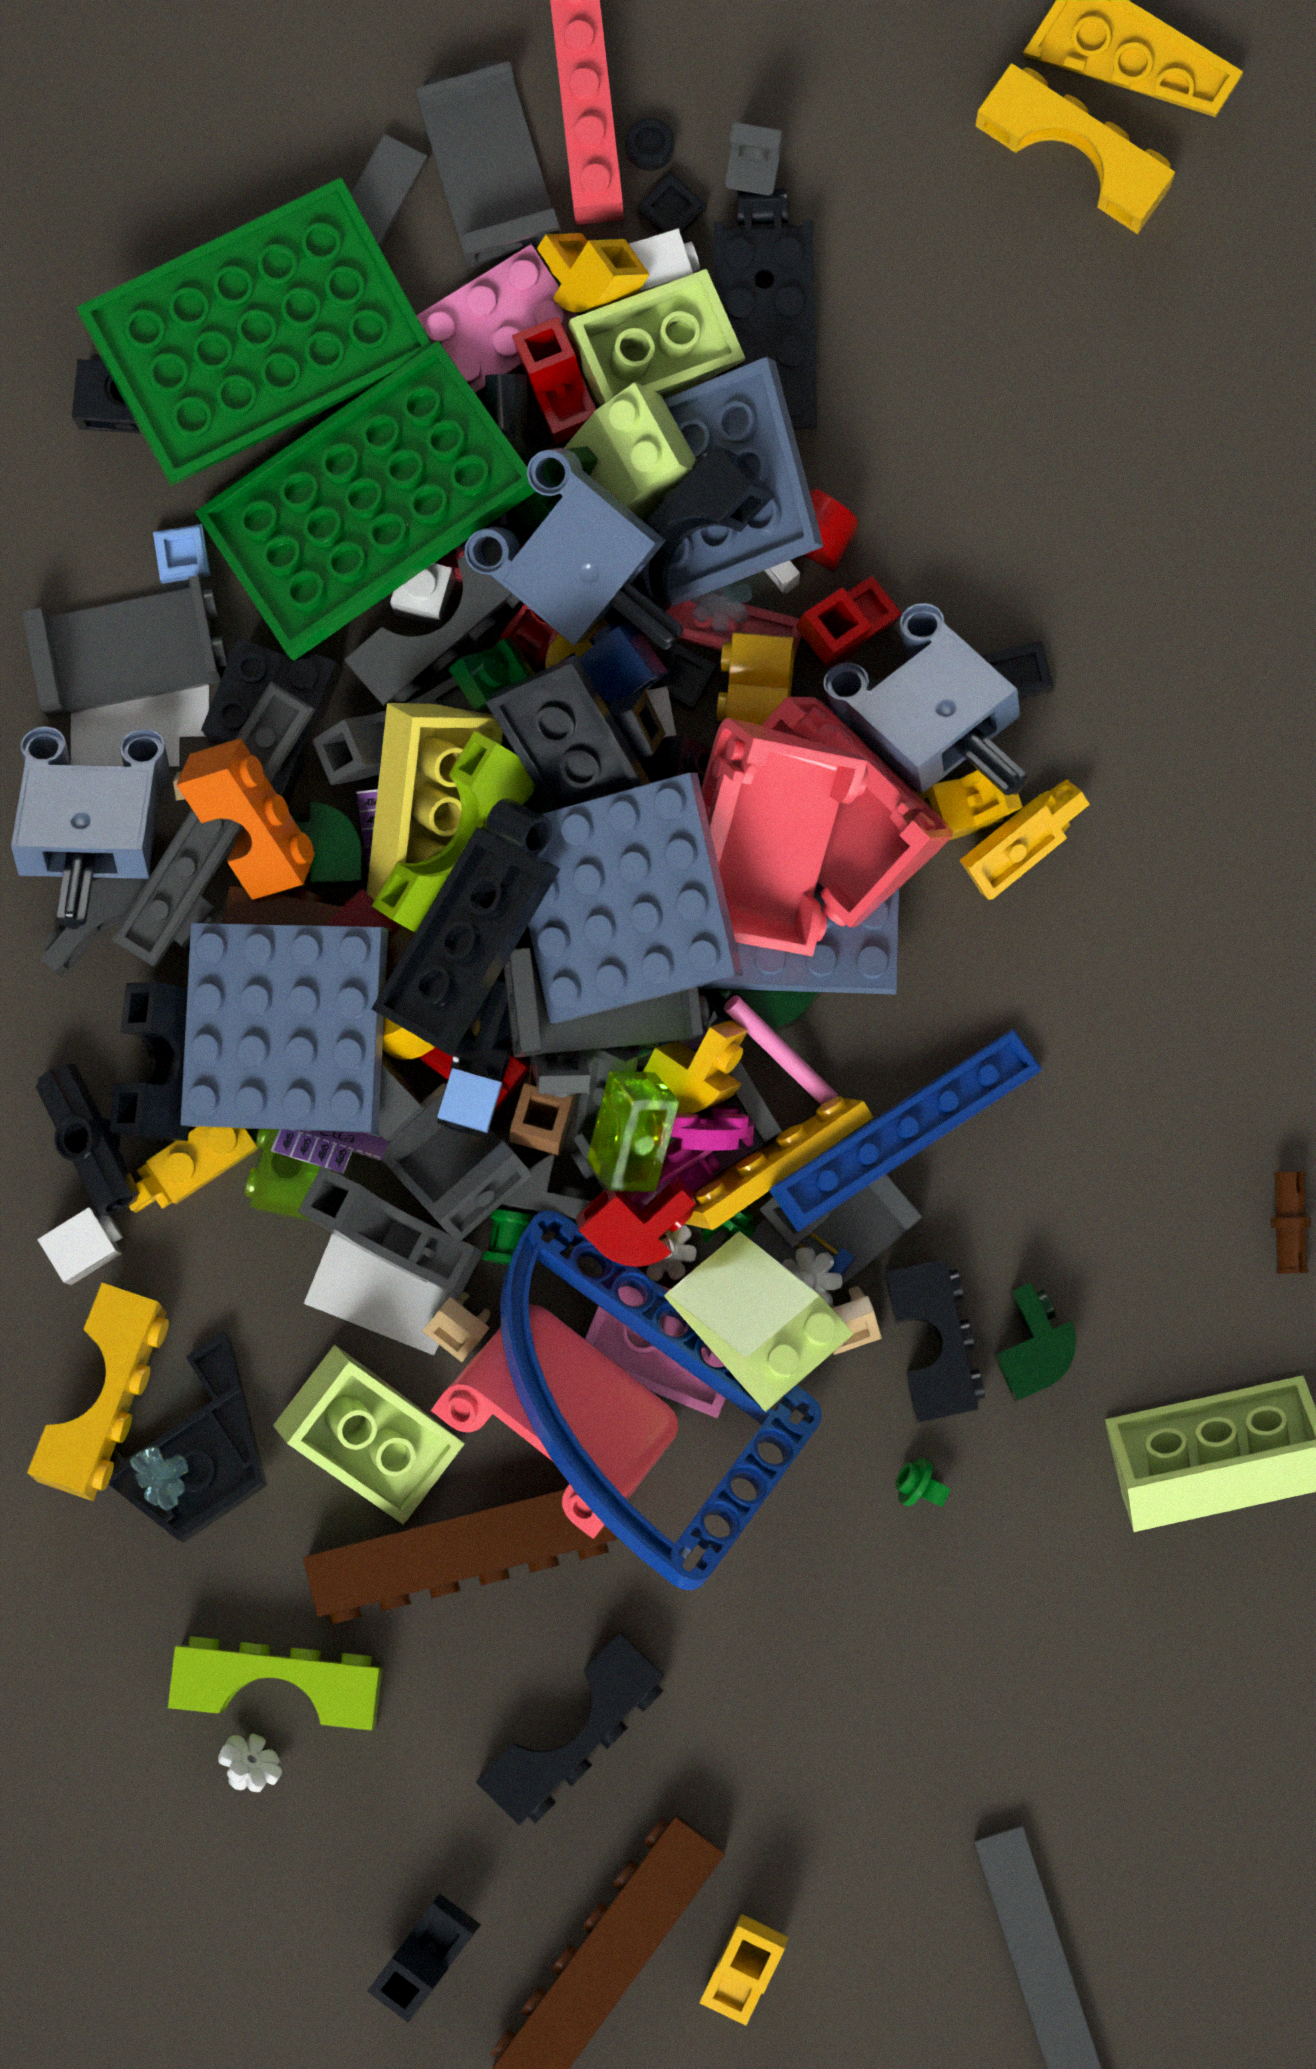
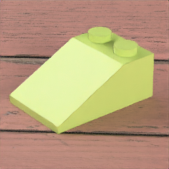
M707 269L571 318L566 330L567 338L576 355L581 376L596 409L600 408L634 382L661 394L664 400L688 390L745 360L744 353Z
M635 382L595 410L564 447V449L588 446L598 459L590 477L641 520L647 518L658 508L661 497L667 491L677 487L687 477L696 461L661 394Z
M740 1231L664 1295L765 1412L854 1334L817 1292Z
M336 1345L331 1348L273 1425L287 1444L403 1525L465 1444L374 1372Z

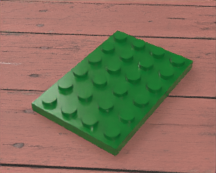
M342 177L76 307L77 315L170 487L374 386L432 345Z
M437 341L203 505L195 513L287 655L295 661L465 542L473 533L482 530L536 491L529 484L526 465L440 342Z

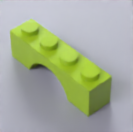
M476 731L473 732L449 773L461 799V817L453 838L442 851L425 861L417 863L397 862L372 904L373 908L415 933L476 827L487 828V818L492 807L504 798H511L523 804L529 800L536 787L515 753Z
M189 1636L188 1646H175L168 1708L219 1714L225 1712L235 1694L248 1683L259 1678H278L295 1684L308 1695L316 1708L321 1725L364 1730L376 1729L383 1667L371 1666L372 1656L341 1653V1662L320 1660L321 1650L291 1647L290 1657L270 1655L271 1645L240 1642L239 1651L219 1649L220 1639Z

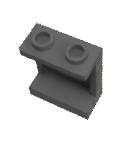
M444 1082L435 1091L428 1093L421 1102L426 1108L397 1136L388 1142L382 1161L447 1233L459 1243L529 1180L533 1174L490 1128L488 1133L481 1131L480 1137L452 1130L437 1123V1116L448 1083Z

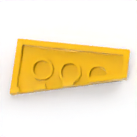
M1056 0L1023 52L1025 57L1213 117L1218 115L1243 76L1242 70L1129 0Z
M842 1096L825 1102L816 1110L817 1115L802 1124L788 1128L774 1141L715 1176V1179L695 1190L693 1195L696 1204L691 1208L693 1214L685 1224L710 1230L716 1229L767 1193L773 1185L806 1165L874 1118L863 1100L842 1098Z

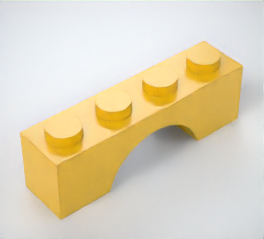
M1011 63L978 109L975 126L1015 153L1028 145L1047 140L1061 141L1075 146L1091 160L1098 173L1100 194L1097 208L1138 234L1171 188L1175 171L1170 169L1169 161L1152 149L1143 151L1131 143L1129 135L1112 122H1105L1103 124L1089 115L1088 108L1077 98L1068 94L1062 97L1048 88L1046 79L1035 70L1028 67L1021 70Z
M101 1283L83 1330L98 1344L102 1351L106 1367L105 1383L97 1401L82 1416L66 1423L45 1426L27 1472L37 1482L94 1501L98 1490L104 1491L113 1473L114 1463L110 1461L115 1445L117 1442L122 1443L125 1440L131 1427L132 1414L128 1413L135 1394L141 1395L144 1392L150 1377L151 1368L147 1366L153 1347L159 1348L162 1345L168 1331L169 1320L165 1318L167 1312L158 1301Z

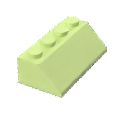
M1303 1375L1105 1419L1122 1497L1134 1532L1316 1492V1407Z

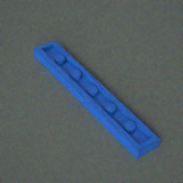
M1013 1028L773 1185L769 1192L797 1232H800L1039 1074L1042 1068Z

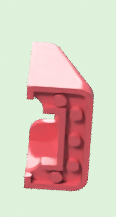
M786 697L761 726L856 753L868 761L866 766L868 769V782L864 793L861 796H856L850 804L839 803L817 881L824 888L820 893L825 901L821 906L824 913L842 927L846 924L850 928L857 927L948 842L954 833L943 818L828 706L813 697Z
M726 718L720 724L715 736L701 791L736 942L813 956L816 943L822 940L827 926V916L821 911V905L813 895L839 803L850 804L856 796H861L868 782V769L866 767L868 761L859 754L745 721Z
M529 1304L530 1328L535 1352L545 1381L561 1414L598 1468L616 1489L628 1499L674 1440L678 1432V1420L675 1412L668 1404L551 1312L539 1305ZM500 1327L444 1391L431 1411L454 1429L468 1433L479 1430L492 1415H495L552 1460L535 1433L518 1398L507 1365ZM569 1484L562 1497L564 1512L573 1524L594 1539L605 1525Z

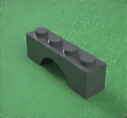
M488 537L483 544V553L489 562L497 564L502 557L503 550L497 539ZM463 555L457 561L463 581L462 598L457 611L443 627L430 634L416 637L402 636L381 627L346 657L344 661L383 706L387 707V703H407L422 690V687L418 684L421 679L432 670L437 675L444 672L460 657L456 651L459 646L470 637L474 642L482 639L497 625L498 622L493 617L507 605L515 609L523 602L491 575L480 574L473 570L467 563L465 555Z

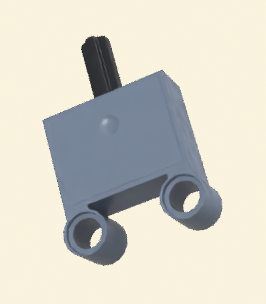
M554 448L538 452L531 458L527 466L529 484L536 492L542 495L554 496L561 494L563 497L521 550L516 535L505 527L495 526L473 533L465 544L467 563L476 572L494 577L572 645L585 642L610 609L614 607L657 645L667 650L679 639L683 632V627L632 584L666 540L584 472L581 462L575 453L564 448ZM551 458L559 460L565 469V477L558 486L551 484L546 479L544 473L545 465ZM488 537L497 539L501 544L503 550L502 557L497 564L489 562L484 556L483 544Z
M926 603L915 604L907 608L902 614L900 629L904 656L908 662L871 691L868 674L858 664L840 663L826 673L824 687L828 707L921 794L964 760L969 761L1004 795L1018 794L1027 782L1026 772L991 741L993 737L1020 717L1017 688L945 624L944 615L940 609L934 605ZM925 634H928V635H929V636H927V637H918V636H920V635H925ZM854 693L852 696L843 697L845 694Z
M44 726L30 730L21 741L24 770L11 849L19 876L63 877L56 919L60 925L67 926L68 929L76 930L87 922L93 877L149 879L161 793L171 779V770L164 739L154 730L138 729L128 733L122 739L120 753L123 766L71 765L65 738L60 731L52 727Z

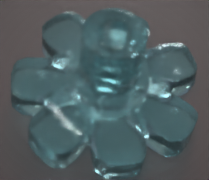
M738 581L691 599V602L700 603L693 609L692 614L694 618L701 623L712 617V627L715 631H726L729 626V617L738 623L743 622L748 616V609L741 603L749 602L752 599L750 585L741 584L737 586Z
M153 1446L145 1449L144 1452L140 1451L133 1455L131 1466L137 1471L135 1473L137 1482L141 1488L147 1487L144 1498L155 1506L160 1505L165 1511L178 1505L177 1497L183 1494L185 1489L184 1483L179 1477L188 1472V1465L185 1459L180 1455H176L170 1459L163 1460L159 1449Z

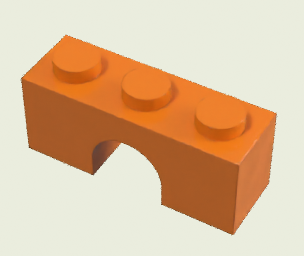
M239 738L189 754L176 785L201 823L215 819H230L245 828L238 835L227 863L250 898L253 900L303 885L315 856L311 840L305 833L300 831L289 813L284 798L275 792L264 775L260 761L257 757L251 755L242 739Z

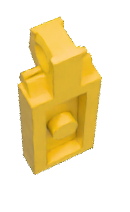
M1066 779L1050 791H1046L1038 795V798H1034L959 861L980 893L988 900H993L1066 840L1067 837L1064 832L1070 826L1069 821L1090 804L1082 791Z
M196 1127L189 1132L188 1141H175L147 1160V1164L137 1170L143 1180L136 1183L140 1193L137 1196V1201L131 1204L129 1208L132 1212L137 1213L155 1200H157L162 1209L171 1203L176 1205L255 1152L259 1147L246 1128Z

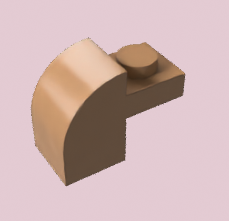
M530 1074L527 1084L524 1083L511 1124L510 1142L560 1155L570 1128L571 1116L578 1093L569 1097L538 1094L537 1087L532 1086Z

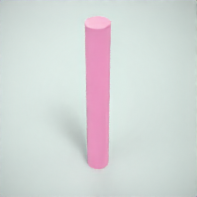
M738 995L733 996L727 1001L724 1011L740 1026L748 1030L747 1033L820 1105L838 1097V1093Z

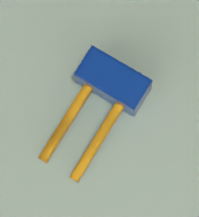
M810 1233L811 1237L836 1255L834 1257V1265L828 1273H839L843 1276L856 1258L843 1248L838 1252L816 1234ZM801 1243L798 1244V1247H799V1248H804V1247H805V1246L802 1245Z

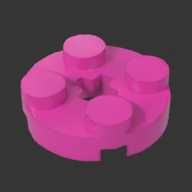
M718 1104L710 1107L709 1113L696 1112L693 1114L670 1113L659 1108V1116L653 1118L652 1141L667 1146L668 1136L682 1138V1149L734 1150L739 1149V1139L748 1147L753 1145L754 1122L749 1119L748 1115L739 1114V1107L733 1105Z

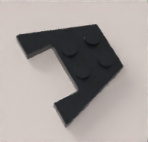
M224 1331L186 1356V1359L212 1397V1401L127 1459L116 1444L110 1461L114 1463V1468L108 1485L182 1543L268 1486L232 1341Z

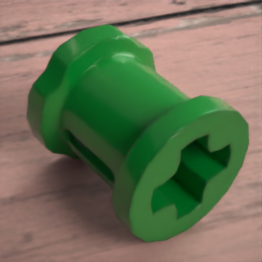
M495 1209L490 1214L493 1225L489 1248L482 1253L481 1259L508 1266L516 1244L534 1216Z

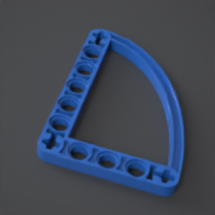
M547 1210L539 1212L533 1217L513 1250L504 1274L500 1300L501 1335L507 1365L518 1398L535 1433L554 1464L578 1496L604 1525L640 1559L674 1586L682 1590L698 1589L708 1580L815 1432L822 1419V1410L819 1403L809 1393L796 1385L782 1397L783 1399L775 1410L770 1408L765 1412L725 1366L713 1367L703 1360L701 1349L707 1347V1345L664 1297L668 1292L666 1289L636 1267L622 1265L605 1257L578 1230V1225L566 1216L556 1211ZM548 1230H551L557 1236L549 1243H546L541 1239V1236L547 1233ZM572 1244L575 1247L569 1258L566 1259L562 1255L564 1251L566 1252L569 1245ZM584 1256L596 1259L602 1267V1274L596 1277L584 1274L577 1265V1259ZM536 1260L761 1424V1427L676 1543L667 1538L650 1523L606 1478L576 1438L550 1392L535 1352L530 1328L528 1297L531 1275ZM625 1286L637 1289L643 1297V1304L638 1307L625 1304L619 1297L618 1289ZM666 1316L678 1319L684 1327V1335L672 1337L666 1334L660 1326V1319ZM795 1410L804 1415L797 1425L789 1420ZM768 1442L776 1445L782 1453L783 1461L778 1464L764 1461L758 1452V1444ZM738 1478L749 1481L756 1490V1498L753 1500H743L737 1497L731 1488V1481ZM717 1515L723 1518L728 1523L730 1534L726 1537L712 1535L706 1529L705 1517ZM698 1544L706 1551L696 1563L695 1568L689 1572L682 1565Z

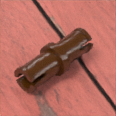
M1306 1171L1273 1172L1275 1179L1276 1218H1271V1228H1276V1274L1309 1273V1268H1307L1306 1227H1311V1217H1306Z

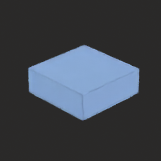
M202 524L153 532L159 576L162 584L188 580V577L197 575L199 578L211 576L205 532Z
M452 1068L437 1116L438 1119L488 1133L502 1083Z

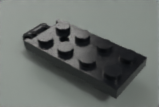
M774 189L772 195L737 190L738 227H723V222H713L715 289L744 353L745 360L718 374L717 377L764 357L773 359L777 365L793 430L817 429L813 219H803L802 225H788L787 189ZM761 271H768L774 277V283L767 289L759 288L755 284V276Z
M577 655L492 693L486 700L487 706L550 811L651 783Z
M511 798L501 799L492 807L487 818V828L476 827L374 1003L373 1011L446 1054L453 1056L560 871V868L550 862H542L537 859L538 853L547 846L552 835V823L548 818ZM492 893H496L493 904L486 908L487 898Z

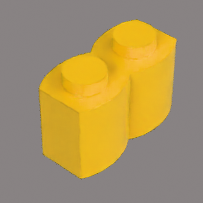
M734 632L732 642H723L721 672H729L728 692H719L717 703L718 722L730 718L761 726L786 697H791L796 637Z

